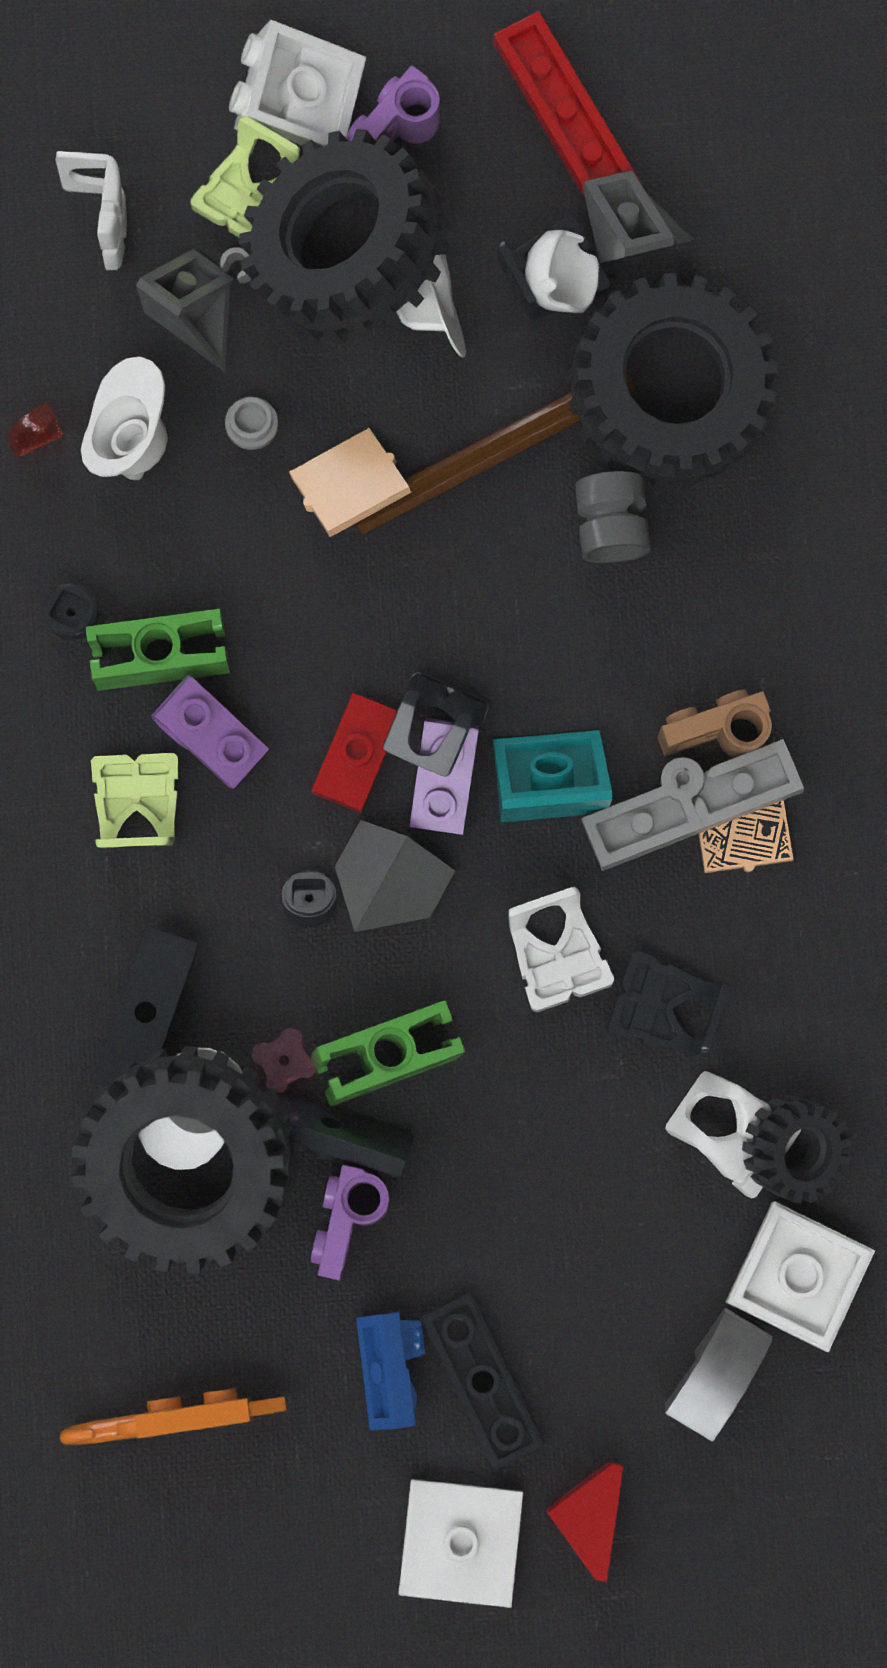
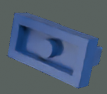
M399 1312L356 1318L369 1429L384 1430L416 1426L414 1411L417 1406V1395L415 1387L410 1381L409 1369H406L405 1361L425 1354L422 1322L400 1320Z

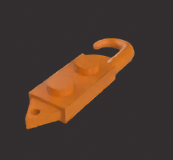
M236 1388L203 1393L204 1404L182 1407L181 1396L147 1401V1413L96 1420L71 1426L60 1433V1441L64 1445L94 1444L249 1422L254 1419L253 1416L287 1411L285 1396L251 1401V1397L238 1399Z

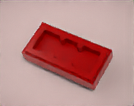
M352 693L311 790L312 794L362 814L387 755V752L383 749V743L397 710Z

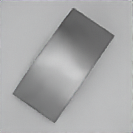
M724 1308L696 1348L694 1363L666 1401L665 1414L713 1442L757 1372L773 1341L772 1336Z

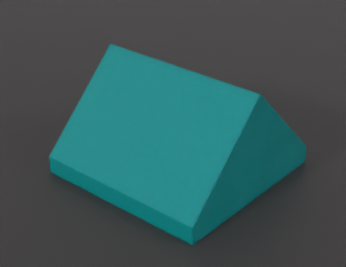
M600 730L493 739L500 822L590 815L610 807L612 788Z

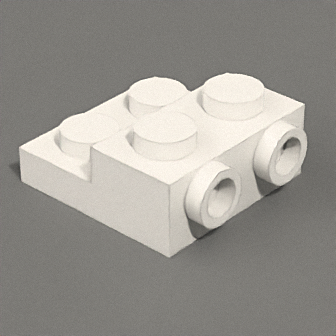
M270 20L258 35L250 34L242 53L241 63L249 66L246 83L241 81L237 83L230 100L229 111L237 114L234 129L237 130V122L242 116H248L283 138L299 145L312 140L320 148L328 145V135L330 132L339 130L346 137L366 57Z

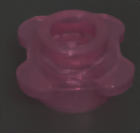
M288 1028L283 1030L280 1038L269 1044L258 1043L252 1051L253 1061L261 1065L267 1075L266 1086L268 1089L273 1088L276 1093L286 1091L288 1084L296 1082L300 1078H311L316 1071L312 1057L306 1055L301 1045L302 1035L295 1029ZM281 1056L289 1057L288 1065H280L279 1058Z

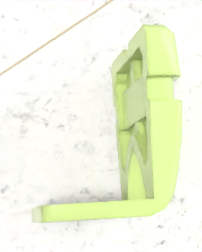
M242 116L237 122V147L210 175V182L206 186L202 185L190 200L193 211L219 226L228 224L229 232L239 237L240 233L249 232L252 229V225L244 218L247 205L258 207L263 198L256 189L260 183H252L248 170V159L257 139H263L272 144L280 153L281 159L286 157L293 163L300 158V148L248 116ZM276 178L268 182L273 183Z
M174 753L141 754L134 761L128 755L94 756L91 760L92 780L94 783H97L98 794H94L101 838L95 839L96 846L100 848L173 845L178 791H174L175 779H178V757ZM136 810L152 823L158 834V837L116 838L122 824Z

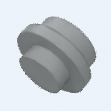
M245 397L236 401L229 408L225 417V427L230 440L243 449L255 450L265 447L274 439L278 430V419L274 408L267 401L258 397Z

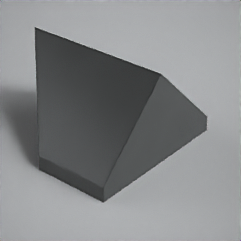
M632 170L584 181L583 191L600 263L694 240L646 193Z
M195 249L140 277L136 287L144 313L226 373L230 287L234 278L223 272L222 269Z
M360 820L335 865L354 932L426 918L430 919L455 874L454 869L408 836Z

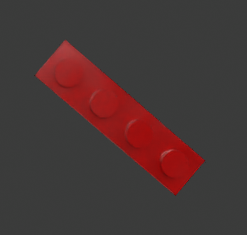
M539 11L494 34L493 44L584 198V181L630 170L634 172Z

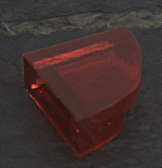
M47 402L26 414L9 430L7 441L14 456L24 455L61 438V435H63L49 403Z

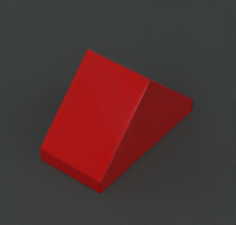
M610 1461L546 1508L549 1516L594 1579L607 1582L623 1473V1465Z

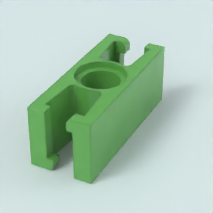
M220 609L87 626V642L93 652V658L103 657L102 648L132 646L135 656L131 662L104 668L101 667L100 659L90 660L91 676L97 690L102 691L183 680L186 676L198 678L230 673L228 652L225 646L215 647L216 653L185 654L182 645L184 639L215 633L216 637L226 636ZM155 640L169 641L173 647L168 657L160 661H153L145 657V650L151 642Z
M441 1001L316 1047L311 1054V1058L318 1074L328 1071L326 1065L331 1059L352 1053L359 1055L361 1067L366 1073V1076L344 1086H341L338 1077L328 1080L329 1088L325 1091L330 1107L457 1060L465 1052L460 1037L441 1042L442 1049L419 1054L416 1052L414 1039L409 1033L430 1022L433 1023V1026L451 1022L452 1017L446 1001ZM379 1041L394 1043L401 1053L400 1064L394 1067H387L379 1063L374 1055L375 1043Z

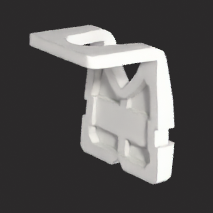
M57 151L56 164L62 187L65 190L102 194L98 222V239L106 270H117L122 266L125 251L123 238L126 237L127 233L126 201L121 187L117 162L107 154ZM77 168H106L105 179L79 175L72 170Z
M576 887L544 896L509 910L510 932L516 948L522 979L527 981L528 986L525 987V991L532 1011L540 1012L569 1001L571 994L583 997L612 986L614 977L606 959L602 960L599 955L601 948L580 909V892ZM559 905L566 914V921L562 936L554 946L537 939L526 929V925L530 916L536 911L549 906Z
M704 1071L667 1122L665 1129L670 1135L701 1151L724 1177L734 1180L732 1184L745 1196L755 1198L762 1190L763 1186L756 1184L750 1177L754 1173L745 1168L743 1160L753 1156L743 1152L742 1146L743 1142L753 1141L754 1136L745 1132L748 1124L750 1123L758 1127L761 1122L754 1114L760 1108L772 1112L769 1104L756 1098L741 1086L716 1074ZM706 1096L730 1099L736 1112L737 1131L722 1137L707 1136L691 1121V1111L695 1104ZM801 1129L790 1138L785 1154L800 1134Z

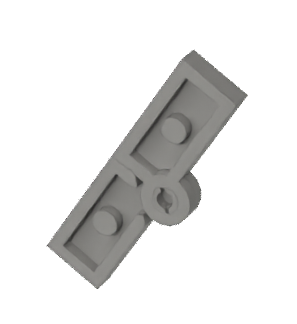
M784 739L713 766L704 773L699 764L692 759L684 757L673 759L662 770L661 787L582 818V824L600 868L604 871L801 794L804 791V786Z

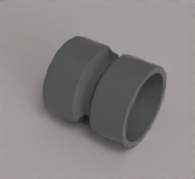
M615 471L593 474L576 482L578 515L586 518V522L579 529L582 559L593 563H617L638 559L650 553L648 521L639 516V513L646 508L643 476L634 472Z

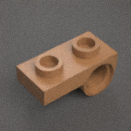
M746 689L738 690L717 699L718 707L698 713L696 707H690L665 718L667 724L661 726L657 736L664 757L715 739L718 740L721 749L732 758L762 748L772 728L769 715L771 710L764 692L748 696ZM738 719L748 720L755 725L758 738L751 742L740 741L732 734L730 724Z

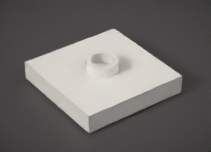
M774 1201L770 1205L726 1303L825 1352H829L875 1250Z
M411 1479L399 1595L511 1608L523 1491Z

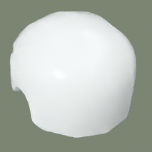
M564 230L548 231L537 240L529 251L525 269V280L539 306L551 311L583 313L593 303L598 288L599 264L595 256L580 249L578 243L584 241L583 236Z

